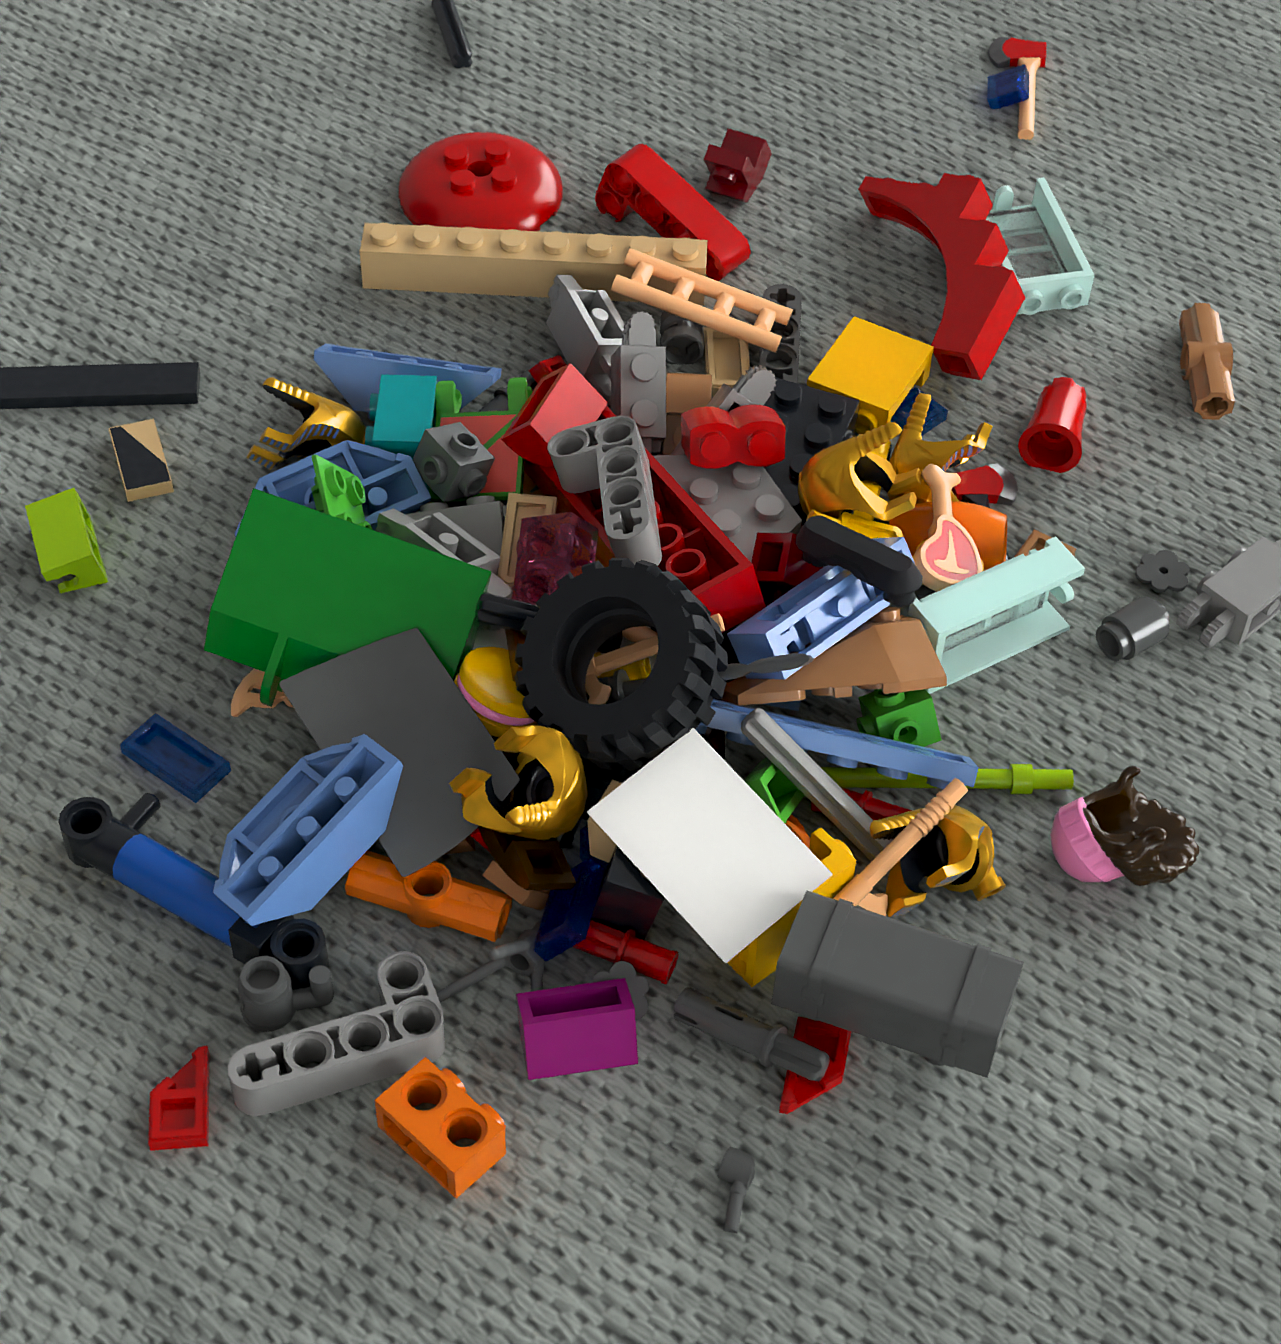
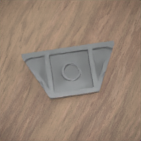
M654 456L750 562L752 561L757 532L798 534L800 531L801 518L763 466H749L737 461L723 468L707 469L692 465L687 456Z

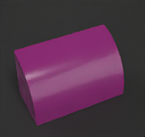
M625 978L516 994L519 1028L528 1080L638 1064L635 1007Z

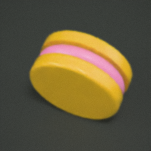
M487 646L470 651L465 656L454 682L489 734L500 738L510 727L538 726V723L528 716L522 705L525 696L517 691L516 682L513 681L508 649Z

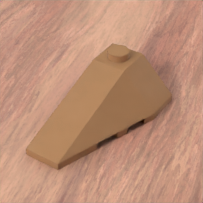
M885 607L788 678L747 679L746 676H742L726 683L721 700L738 706L800 701L806 698L805 690H811V694L817 696L852 697V686H857L861 689H882L883 694L902 693L947 686V676L920 619L900 615V608ZM811 642L805 645V648L811 645Z

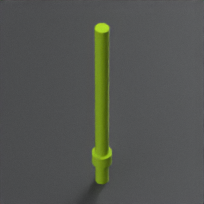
M1010 764L1009 769L978 768L974 787L966 786V788L1010 789V794H1032L1033 789L1072 790L1074 776L1072 769H1033L1032 764ZM821 767L843 788H937L926 783L928 777L908 773L907 779L902 780L879 774L877 768Z

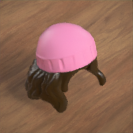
M1129 766L1122 771L1116 782L1109 783L1103 789L1085 797H1080L1059 809L1055 815L1051 830V845L1053 854L1061 868L1068 875L1081 882H1108L1125 876L1131 883L1137 886H1144L1155 882L1165 884L1176 879L1179 874L1187 871L1188 867H1191L1197 861L1196 857L1199 855V846L1194 840L1195 830L1192 827H1185L1186 818L1182 815L1161 807L1156 799L1148 800L1144 793L1138 792L1132 783L1134 777L1141 770L1139 767Z

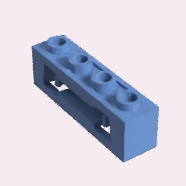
M904 537L871 538L910 557L914 562ZM827 565L730 631L727 635L740 664L748 665L759 659L790 654L791 652H799V654H807L816 658L891 603L884 600L883 591L857 579L850 571L840 566L832 567ZM811 642V645L805 648V645ZM800 668L773 673L751 672L745 676L747 679H786Z

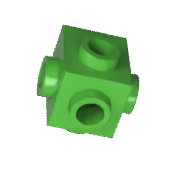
M874 689L873 692L858 697L862 711V717L856 720L859 732L922 747L942 741L933 699L925 689L883 694L882 689Z

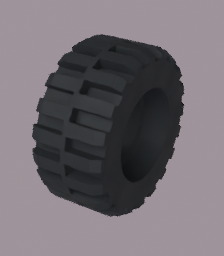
M612 558L609 560L608 567H604L599 561L583 565L581 567L583 573L576 577L569 572L556 582L559 588L550 596L545 592L535 603L540 609L534 618L529 616L526 618L520 631L526 636L524 644L518 643L516 646L514 662L521 666L523 670L516 672L515 682L517 691L525 696L522 705L528 716L538 723V726L562 732L573 748L580 754L583 762H592L599 768L615 771L622 765L628 771H634L643 768L647 764L646 759L651 758L653 760L679 738L690 732L692 728L696 729L701 722L706 726L709 725L716 713L710 707L713 698L721 699L726 686V682L718 675V672L726 671L728 661L727 652L720 646L724 637L719 625L710 617L711 612L680 579L669 571L663 572L656 564L645 560H640L634 565L628 558ZM639 626L656 628L658 635L657 657L652 671L643 684L629 696L616 702L589 704L585 689L586 674L590 661L599 647L610 637L625 629Z

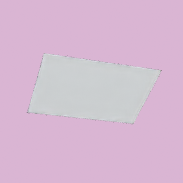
M694 728L587 811L589 816L725 964L801 902L807 890L813 892L833 875Z

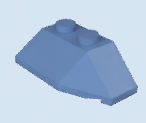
M324 344L314 350L315 362L355 411L368 412L367 417L369 419L371 393H379L381 374L437 376V383L439 381H454L455 389L459 390L462 395L461 410L501 377L502 369L333 344Z
M349 440L315 453L360 479L366 495V501L362 504L365 520L369 522L373 530L378 525L379 513L393 508L405 515L415 513L420 509L421 505L431 501V496L411 456L400 453L394 454L377 447ZM311 456L260 477L255 489L316 510L311 488L315 486L314 478L316 477ZM239 522L238 527L234 533L235 538L238 533L241 522Z
M366 734L352 738L350 743L334 745L302 757L227 834L220 861L219 880L215 881L213 893L250 926L311 910L386 831L403 768L401 761Z

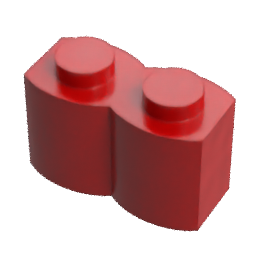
M744 405L729 412L716 407H697L681 414V446L689 462L701 468H723L737 461L749 466H769L785 459L786 426L774 409L763 405Z

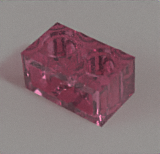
M572 512L522 518L520 536L516 546L517 562L511 599L536 605L535 603L545 592L550 596L559 588L556 582L570 572L574 577L582 574L581 567L583 565L595 562L598 528Z

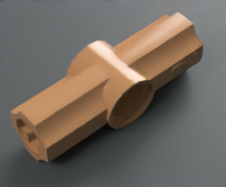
M1194 303L1192 307L1181 312L1179 319L1183 344L1180 368L1185 369L1186 373L1185 376H1182V379L1189 380L1194 412L1199 413L1202 419L1219 420L1222 416L1232 413L1235 404L1230 378L1233 366V347L1230 342H1224L1219 313L1214 311L1209 303Z

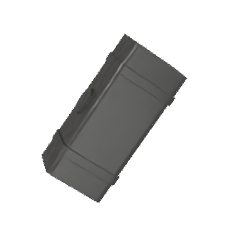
M807 890L777 962L771 1004L801 1014L803 1017L822 1021L919 1054L933 1065L957 1067L988 1078L1011 1009L1024 962L992 952V948L980 944L974 946L853 906V902L841 898L835 900Z

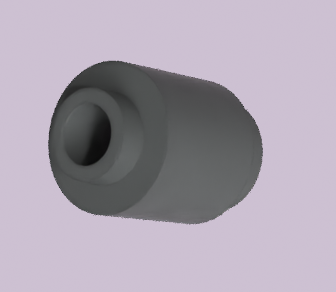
M1141 596L1103 619L1101 626L1096 630L1097 643L1101 651L1111 660L1132 659L1168 636L1169 614L1158 601Z

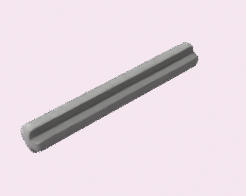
M754 709L742 720V733L870 861L892 841V839L883 840L882 838L879 840L878 838H871L870 824L873 820L763 709Z

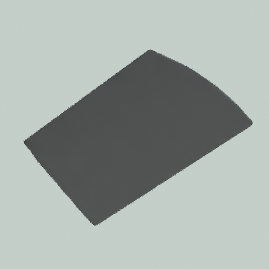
M417 628L373 642L304 670L279 683L320 750L334 745L350 743L352 738L366 734L398 758L403 764L386 831L378 838L398 872L403 877L431 864L457 846L479 827V825L470 823L463 818L461 793H455L449 784L464 769L476 768L492 774L494 793L501 801L508 796L520 781L519 776L502 751L495 749L494 739Z

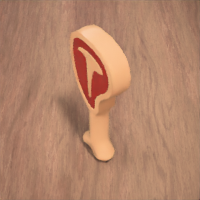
M929 464L921 472V476L932 493L933 523L928 529V540L918 547L913 560L923 576L922 584L934 591H940L983 571L980 555L972 537L952 514L951 489L960 483V476L957 473H945L938 466Z

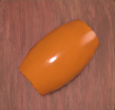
M951 501L953 517L972 537L980 559L984 563V571L1005 562L1007 551V515L982 505ZM932 502L915 504L914 509L900 514L889 522V525L901 529L912 556H914L916 547L920 542L929 537L928 529L933 523Z

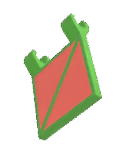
M524 377L508 380L509 411L459 413L462 395L459 390L455 389V382L451 380L439 381L436 384L437 414L435 427L461 422L495 457L487 475L486 485L479 494L473 497L493 496L495 501L508 500V493L523 494L525 459L512 451L501 439L533 392L532 388L527 386L528 382ZM429 488V494L431 496L430 502H443L437 495H435L432 492L431 488ZM465 497L448 502H466L468 498Z

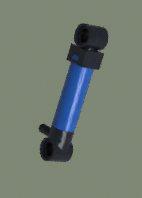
M145 793L120 820L113 817L110 806L95 797L75 799L63 808L59 815L58 823L68 857L75 865L98 869L232 948L233 958L243 964L259 956H270L279 960L284 969L288 971L292 989L310 987L309 972L315 966L323 965L329 968L325 935L322 928L315 922L307 919H294V916L291 915L250 926L213 893L215 881L219 880V877L139 832V829L161 807L160 801L155 795ZM297 955H307L302 958H292Z

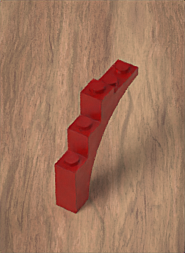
M944 173L938 185L933 186L924 182L918 184L897 181L893 178L882 179L865 176L858 190L870 213L882 219L898 222L920 233L940 251L944 258L947 276V295L942 320L931 344L934 347L933 354L941 370L954 376L982 381L1025 296L1014 271L1001 266L1009 250L997 223L986 220L993 205L981 178L967 174L955 175Z

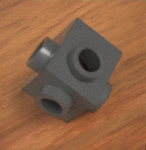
M461 422L425 429L412 460L422 480L431 488L432 492L443 502H448L479 494L486 485L487 475L495 457Z

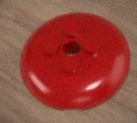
M469 132L438 140L415 155L402 173L398 193L401 208L414 225L539 231L540 226L557 214L562 203L563 185L554 163L533 145L505 134Z

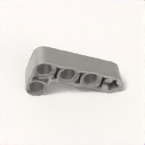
M614 416L569 428L554 435L548 442L547 449L563 490L569 493H583L600 488L604 527L615 558H628L634 565L640 560H645L658 566L662 559V550L650 464L635 420L629 416Z
M399 951L387 955L380 962L377 976L381 1006L248 1045L238 1050L231 1057L228 1064V1077L233 1100L237 1108L247 1115H267L409 1071L424 1057L432 1063L438 1060L446 1046L443 1010L422 958L412 952ZM399 985H411V987L406 989L395 988ZM418 1029L429 1030V1032L420 1035L410 1033ZM361 1046H375V1048L369 1051L356 1050ZM308 1062L321 1063L313 1068L301 1067ZM286 1069L287 1074L281 1075L280 1071ZM260 1079L258 1082H252V1080Z

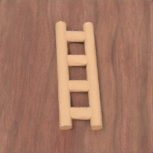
M630 248L628 250L624 265L634 268V273L631 279L617 274L611 291L769 351L777 352L782 336L770 332L774 321L787 326L793 309ZM651 275L676 284L672 294L647 286ZM692 291L716 299L713 310L688 301ZM733 306L758 315L754 326L730 317Z

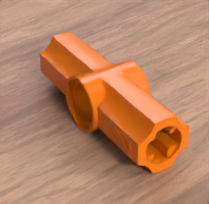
M366 851L349 869L345 883L346 895L406 913L411 922L420 927L432 928L443 925L494 942L501 938L512 907V898L508 894L453 878L447 867L437 861L403 877L390 857L371 851ZM426 894H434L433 896H428V897H427V896H422V895H426Z

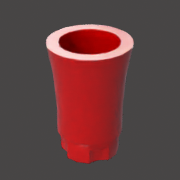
M1054 378L1050 385L1044 387L1038 397L1035 411L1018 443L1019 453L1029 466L1064 473L1074 468L1081 459L1082 428L1087 409V395L1084 387L1076 384L1072 378Z

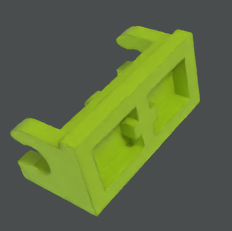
M74 487L25 506L41 573L46 581L60 579L68 574L76 575L72 580L63 581L58 584L59 593L108 583L91 516Z

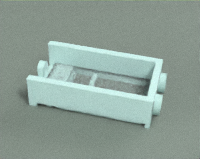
M1045 177L1037 178L1031 205L1012 207L1014 193L1011 187L1002 186L998 188L995 194L993 209L990 210L986 220L997 223L1009 250L1001 266L1014 271L1025 296L1017 314L1032 315L1040 311L1062 308L1075 309L1079 306L1088 305L1094 273Z
M1055 536L1046 540L1044 548L1039 551L1032 549L1027 556L1021 554L920 599V601L916 598L909 606L908 617L920 619L947 676L948 686L1068 631L1070 625L1047 601L1049 592L1062 604L1073 600L1074 592L1068 582L1084 575L1085 568ZM946 686L936 687V688H929V689H925V690H926L929 694H931V693H933V692H935V691H937V690H939V689H942V688H944V687H946Z

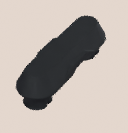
M823 516L808 518L796 535V545L803 552L802 558L805 562L812 563L815 567H825L827 565L832 567L840 566L850 571L857 579L883 591L884 600L889 603L893 602V605L897 607H905L915 601V591L922 585L923 576L910 557Z

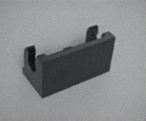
M616 845L601 879L589 919L624 933L632 929L636 932L635 937L644 940L665 897L648 879L641 875L640 870Z

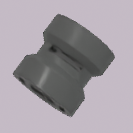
M663 311L660 316V347H666L667 363L694 364L701 359L704 351L703 325Z

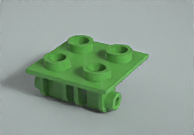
M316 454L312 455L311 458L316 477L314 478L315 486L311 488L316 510L373 530L369 522L365 520L362 504L366 501V495L360 479Z

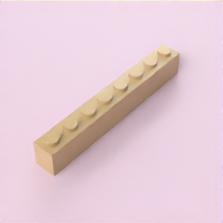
M365 223L360 246L362 286L366 289L549 298L548 292L554 284L556 275H572L583 290H605L611 301L639 302L611 291L617 274L631 279L634 273V268L624 265L630 248L706 277L707 240L562 233L558 231L539 232L516 229L499 230L478 229L474 227L458 228L431 225ZM651 275L647 286L672 294L676 284ZM692 291L688 301L704 305V295Z

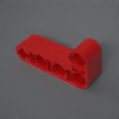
M637 144L609 163L605 168L595 194L596 206L600 213H608L616 218L615 222H619L635 211L663 238L707 240L706 276L716 281L723 279L750 257V245L745 236L649 146Z

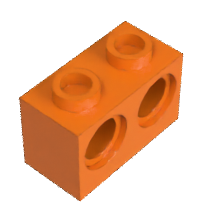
M426 1057L375 1099L378 1127L456 1199L506 1155V1126L497 1111L486 1103H483L481 1106L466 1094L463 1083L451 1070L447 1068L440 1070ZM421 1103H432L437 1105L434 1108L425 1111L417 1110L414 1108L415 1106ZM462 1138L476 1141L475 1144L468 1147H459L453 1144Z

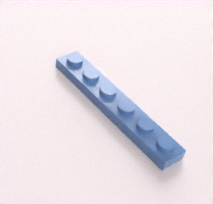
M713 699L710 707L716 712L708 726L701 722L695 730L699 734H705L707 727L727 731V739L741 744L754 745L742 733L741 722L756 708L743 705L738 706L733 703ZM765 711L806 753L808 750L828 754L826 760L835 765L857 768L859 761L877 765V772L891 778L906 780L908 773L928 777L926 783L940 789H944L954 778L962 781L965 786L974 787L979 767L970 757Z

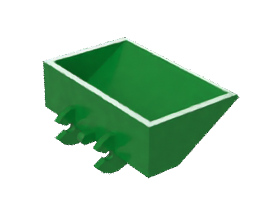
M253 488L210 609L204 650L265 672L260 690V702L270 707L273 705L277 691H283L279 685L282 680L373 642L414 628L420 631L454 681L459 674L465 656L473 650L480 623L476 620V605L481 594L487 593L491 571Z

